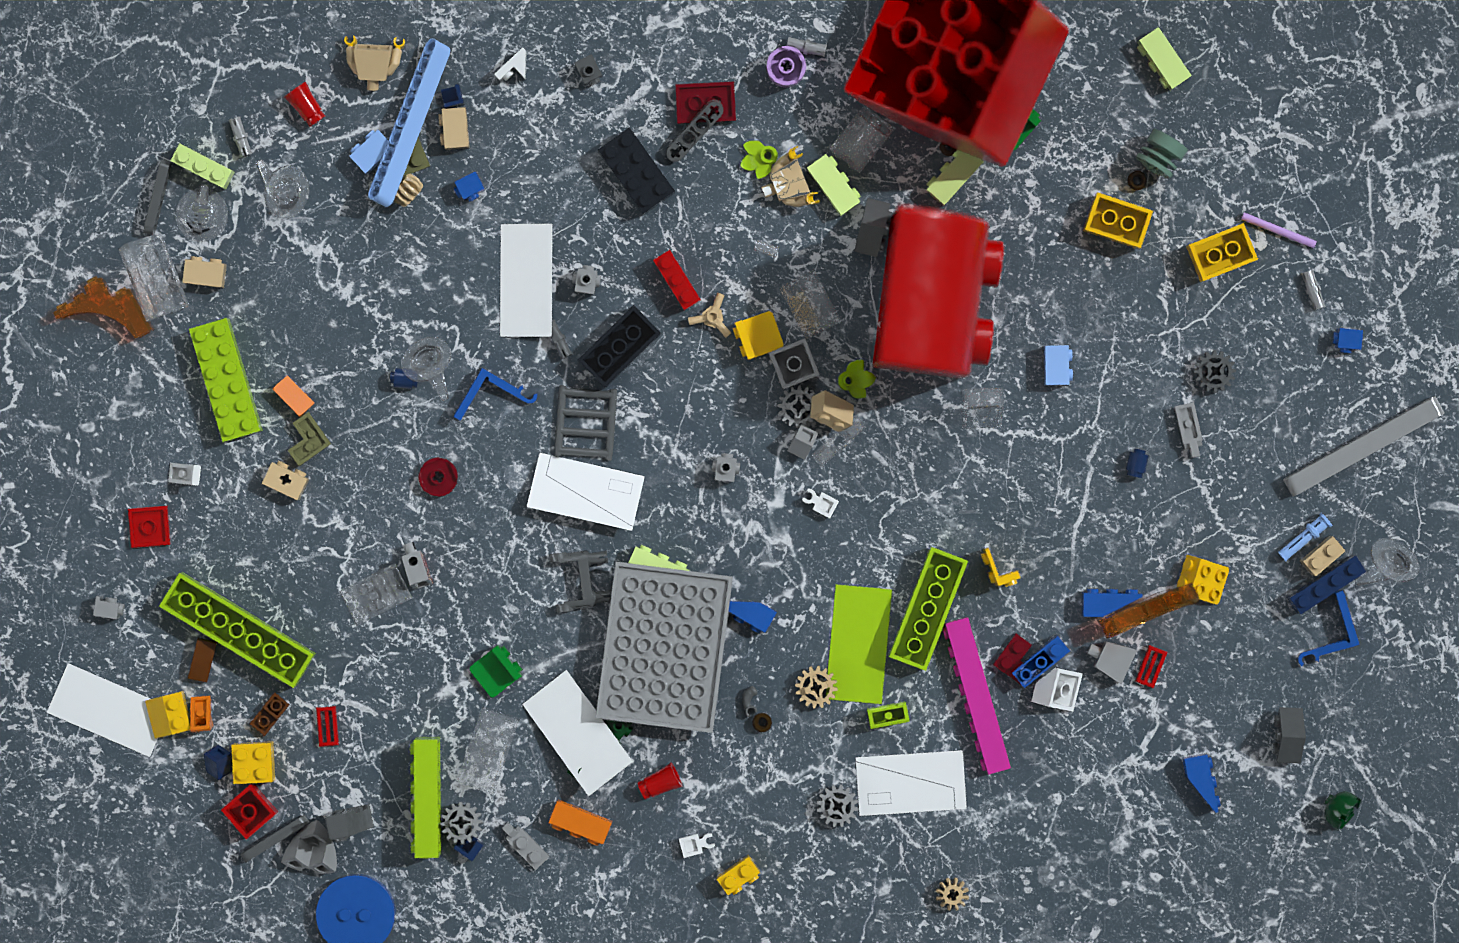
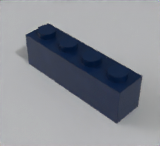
M1351 555L1289 595L1287 599L1296 613L1301 615L1366 573V570L1357 556Z

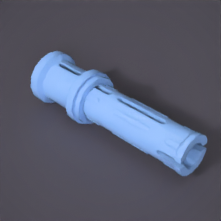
M1320 513L1316 520L1306 525V529L1278 551L1279 555L1287 561L1311 539L1320 537L1319 534L1333 525L1323 513Z

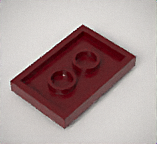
M734 81L675 84L677 124H688L710 100H718L723 105V114L716 122L736 121ZM717 105L715 107L710 106L711 112L708 115L706 114V112L703 113L710 119V121L712 120L710 118V115L713 112H719ZM704 119L696 121V123H707Z

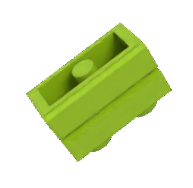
M905 701L882 705L876 708H867L871 729L910 722Z

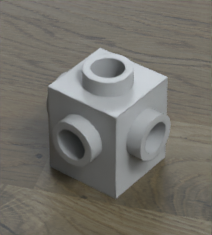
M583 265L582 269L578 268V272L573 273L572 283L576 284L575 292L595 295L596 287H600L601 276L598 275V271H595L593 266ZM586 276L590 277V281L588 283L583 282V279Z
M722 453L721 457L713 460L712 472H716L715 480L734 482L735 474L739 475L740 463H736L737 459L733 458V454ZM723 464H729L730 469L724 471L722 469Z

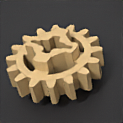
M810 666V672L803 670L804 676H798L797 679L801 682L795 684L796 687L800 688V690L796 691V694L802 695L799 699L800 701L806 700L805 706L812 703L814 709L817 704L823 708V702L830 704L829 698H835L832 692L838 690L837 687H833L837 680L831 679L834 674L830 673L828 675L827 668L820 671V666H817L816 670H813L812 666ZM817 674L824 676L827 680L819 679ZM810 677L809 685L803 687L806 678ZM814 679L818 685L822 686L819 689V695L815 689L812 690L811 688L814 685ZM830 687L829 693L823 698L824 689ZM806 694L814 695L816 700L809 698Z

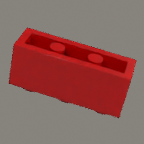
M670 250L653 260L684 311L701 301Z

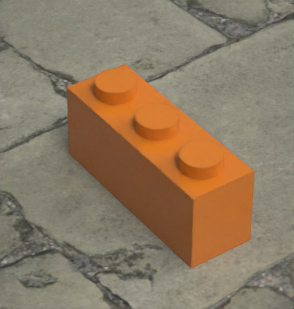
M558 799L549 823L556 830L570 831L569 835L579 839L583 836L588 838L587 842L598 846L599 843L604 844L612 821Z

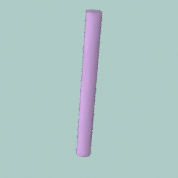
M1243 213L1241 217L1243 221L1311 248H1314L1317 241L1247 213Z

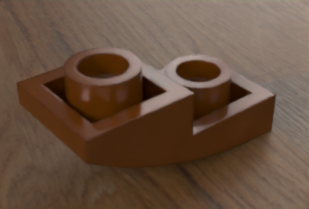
M197 638L188 679L207 683L217 644L216 641Z
M274 693L249 725L265 737L290 704Z

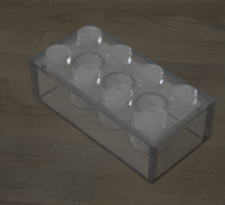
M162 233L129 242L118 248L146 322L179 312L189 306Z
M483 706L456 782L494 795L520 719Z

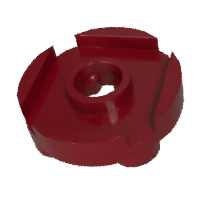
M439 457L429 459L420 469V486L430 495L437 497L445 496L451 493L457 485V469L447 459ZM437 471L439 474L443 473L444 475L440 483L438 480H433Z

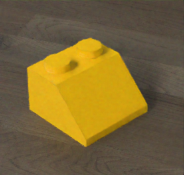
M184 691L145 700L154 738L190 730V714Z

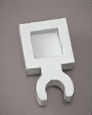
M807 489L812 494V498L810 500L803 498L802 500L808 504L814 503L813 510L830 518L839 501L823 492L818 497L814 490Z
M698 833L679 838L683 857L686 858L703 853L702 847H715V843L708 844L706 842L708 837H712V833H706L700 839Z

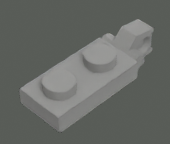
M1194 402L1175 406L1174 409L1184 449H1189L1191 458L1199 457L1198 446H1202L1203 439Z
M509 822L502 827L508 834L506 837L508 843L535 870L550 857L523 828L521 829L519 826L514 828Z

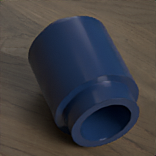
M395 368V372H391L390 383L394 384V388H417L419 372H414L411 369Z
M1134 448V452H1129L1126 470H1128L1127 475L1142 478L1143 474H1145L1149 455H1145L1146 451Z

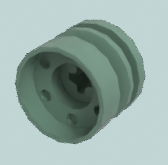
M1153 129L1147 138V142L1152 148L1142 146L1141 150L1146 155L1138 153L1135 158L1152 173L1170 179L1173 174L1167 168L1174 171L1177 169L1171 160L1174 159L1181 162L1188 149L1171 136L1160 130Z

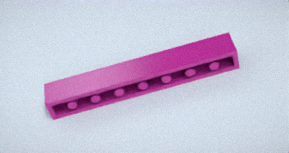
M963 617L944 623L945 628H942L945 639L950 641L951 646L948 647L950 658H954L956 662L953 669L955 676H960L961 684L958 686L961 696L965 695L967 703H964L966 714L971 715L972 722H969L971 732L976 733L977 740L974 743L977 752H981L983 757L980 760L982 770H986L989 775L1010 769L1007 752L968 617Z

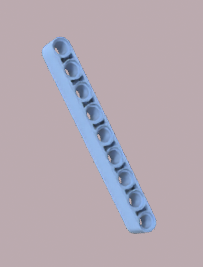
M433 38L425 44L368 193L369 199L385 207L390 206L394 201L450 54L448 46Z

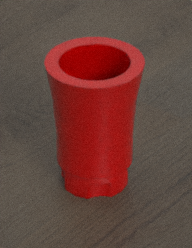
M307 82L302 83L284 96L302 119L307 122L309 127L325 117Z
M672 762L638 782L639 790L645 800L683 787L680 776Z

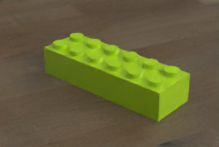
M224 318L190 328L189 332L222 442H228L263 431L230 319Z
M930 546L889 652V657L919 669L927 670L967 566V560Z
M416 737L414 742L410 743V755H414V761L410 764V773L414 775V781L411 782V794H414V800L411 802V814H414V820L411 822V834H415V839L411 841V853H415V858H439L441 855L440 737Z

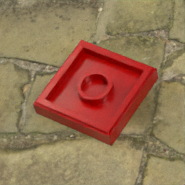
M168 506L128 509L131 548L171 545Z

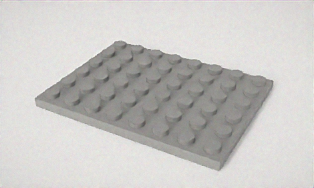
M616 562L596 718L713 733L732 576Z

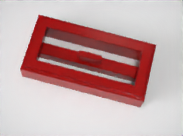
M1148 645L1135 682L1154 688L1168 652ZM1153 650L1154 654L1147 669V672L1145 674L1144 680H1141L1143 671L1145 669L1151 651ZM1158 653H1160L1162 655L1160 657L1159 663L1157 665L1151 683H1149L1147 681L1153 669Z
M336 706L316 707L319 747L339 745ZM331 710L334 732V741L332 742L329 721V711ZM321 711L325 712L327 742H323Z

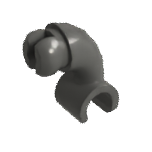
M754 686L746 688L742 694V703L748 717H750L748 714L749 708L755 709L757 713L756 707L750 704L753 696L758 693Z

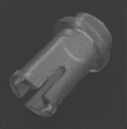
M757 239L753 250L757 254L760 252L775 258L779 246L764 242L763 239Z

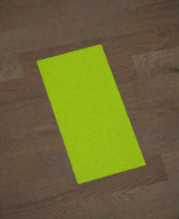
M836 584L828 675L830 673L834 674L831 679L837 680L833 687H837L838 690L832 692L835 698L830 697V700L882 704L892 589ZM830 687L826 688V696L829 693Z

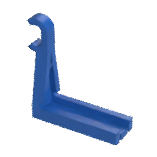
M481 368L458 409L455 411L454 417L461 421L486 377H488V381L529 404L536 401L537 393L533 394L532 399H527L521 395L523 385L517 389Z
M1343 590L1336 591L1335 595L1349 641L1343 639L1300 653L1298 662L1301 666L1304 664L1302 662L1304 656L1313 654L1315 655V660L1319 662V656L1360 645Z

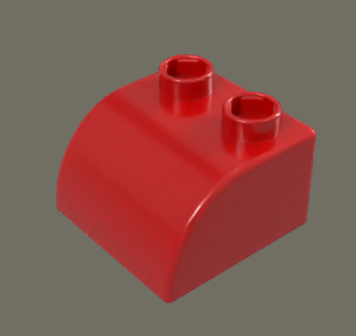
M885 0L844 86V91L870 109L912 131L1003 167L1007 164L1068 36L1069 28L1038 0Z
M904 205L898 206L891 216L878 317L880 327L877 324L872 364L874 368L961 379L970 375L972 364L988 365L992 349L994 321L992 319L978 318L982 286L998 287L1003 263L1004 243L988 239L989 223L987 221L957 213Z

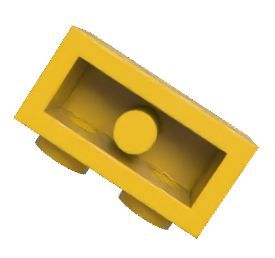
M748 854L718 875L717 881L727 895L731 893L735 895L743 889L741 886L746 882L751 884L757 880L760 870Z

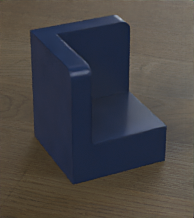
M459 84L441 90L445 109L465 105Z
M219 744L204 753L206 772L217 780L222 779L233 771L231 753Z
M473 836L472 843L465 840V845H462L459 840L453 848L473 861L484 843Z

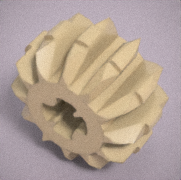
M411 173L407 174L401 180L394 201L402 207L407 206L421 191L423 184L416 176Z
M955 877L953 883H951L949 878H946L948 884L939 883L943 889L937 888L936 892L942 895L937 896L936 899L943 900L940 903L941 907L948 903L947 910L949 911L952 905H954L955 910H959L957 904L960 903L963 907L965 906L962 899L968 900L969 896L963 893L969 890L968 888H962L965 884L964 881L957 885L958 878ZM951 889H953L954 892H958L957 894H955V898L953 899L951 898V896L947 897V895L950 894Z

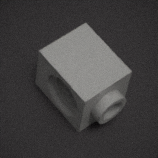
M801 424L787 451L805 460L814 445L818 433Z

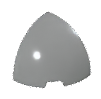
M318 820L306 825L289 843L281 863L298 871H302L304 868L312 869L315 874L336 872V850L333 841L329 839L327 829Z

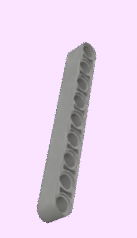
M1433 396L1287 476L1283 481L1292 497L1438 418L1444 414V411L1436 396Z

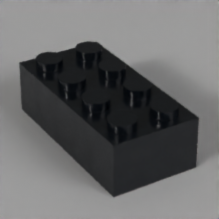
M630 127L598 149L599 154L643 215L675 193L673 187Z
M633 305L578 361L606 388L661 335V332Z

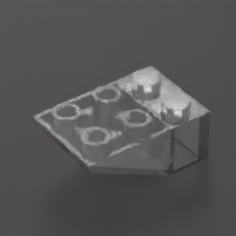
M395 563L339 591L356 626L412 599Z

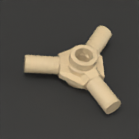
M717 293L713 306L706 309L702 315L688 317L689 325L704 323L713 328L717 327L725 338L728 337L731 332L723 324L722 310L720 309L724 295Z

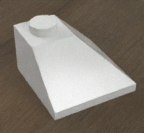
M1054 668L1036 682L1031 702L1073 711L1082 673Z

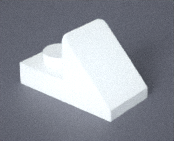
M524 48L520 49L494 74L500 82L503 79L507 81L514 74V69L526 80V50Z
M170 463L169 482L199 485L201 466Z

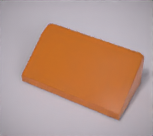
M288 375L273 388L299 417L315 404Z

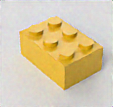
M1097 192L1094 195L1083 231L1135 249H1140L1153 211Z
M1244 223L1186 246L1200 282L1258 260Z

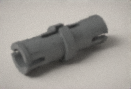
M554 319L552 320V340L550 342L552 345H555L561 360H563L567 356H571L572 352L565 341V335L561 333Z

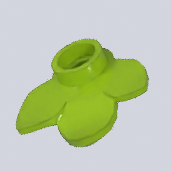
M760 141L744 143L743 146L748 155L742 160L741 168L748 171L755 170L758 179L766 177L771 171V165L777 161L778 153L776 149L772 146H764ZM770 152L772 154L771 159H766L764 154Z
M859 359L849 363L846 371L839 375L838 385L841 389L849 391L852 397L862 399L866 398L867 395L865 388L870 387L875 382L876 377L871 372L864 370V360ZM847 377L851 380L850 384H847L845 381Z

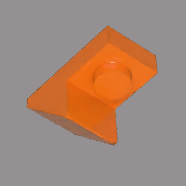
M191 697L190 731H211L213 727L211 697Z

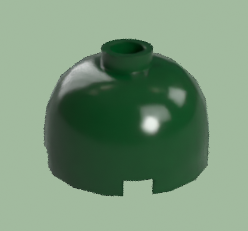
M1346 791L1338 792L1334 796L1332 794L1329 795L1324 802L1327 805L1324 810L1327 822L1339 831L1354 816V807L1358 809L1362 800L1353 793Z

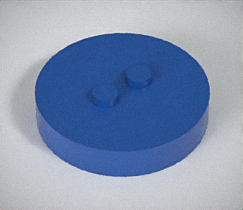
M350 874L333 881L322 893L316 908L317 926L327 943H383L393 928L396 916L395 903L389 890L377 879L363 874Z

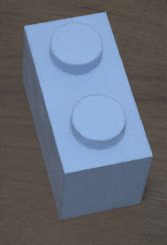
M372 130L366 135V141L362 145L358 143L350 151L352 153L350 158L365 174H369L380 163L388 143V139L379 130L376 132Z
M1069 345L1043 346L1044 385H1069V381H1073V370L1069 369V361H1072V349H1069Z

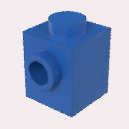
M476 171L455 181L456 187H454L458 198L462 197L464 201L468 199L471 202L480 197L479 193L485 191Z
M1338 328L1333 333L1332 343L1342 353H1352V350H1361L1363 330Z

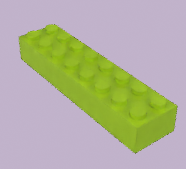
M183 572L178 574L159 605L162 609L292 688L297 686L316 655L312 650Z

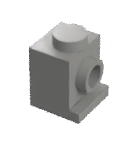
M96 596L93 616L119 619L120 615L123 616L125 604L118 603L116 598L105 597V600H103V596Z

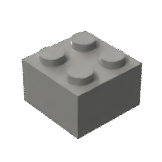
M806 339L768 353L782 389L820 375Z

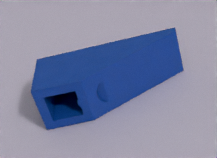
M1087 589V593L1082 592V616L1104 617L1143 597V594L1138 593L1136 589H1126V593H1118V589H1106V593H1099V589Z
M730 601L728 611L734 614L733 619L742 624L746 621L751 624L750 629L759 634L761 631L766 632L777 613L761 602Z
M1056 634L1013 671L1012 674L1025 688L1069 653L1070 650Z
M1206 753L1182 757L1186 778L1215 813H1218V807H1221L1219 796H1215L1214 788H1217L1215 776H1211L1210 769H1213L1211 757H1208Z

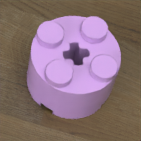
M791 46L777 48L770 54L767 60L768 77L774 84L780 87L795 86L802 80L805 74L806 61L804 56L798 49ZM788 62L789 67H791L792 69L783 71V67L781 66V64L785 65V63Z

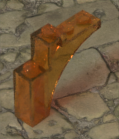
M97 276L86 281L87 285L84 286L87 294L80 293L73 297V302L69 304L64 302L56 307L57 311L53 312L57 320L80 313L103 314L121 323L130 331L135 339H140L155 330L132 289L121 288L115 292L116 296H113L104 278H98Z
M1191 582L1156 593L1140 602L1128 605L1099 620L1107 639L1200 600Z

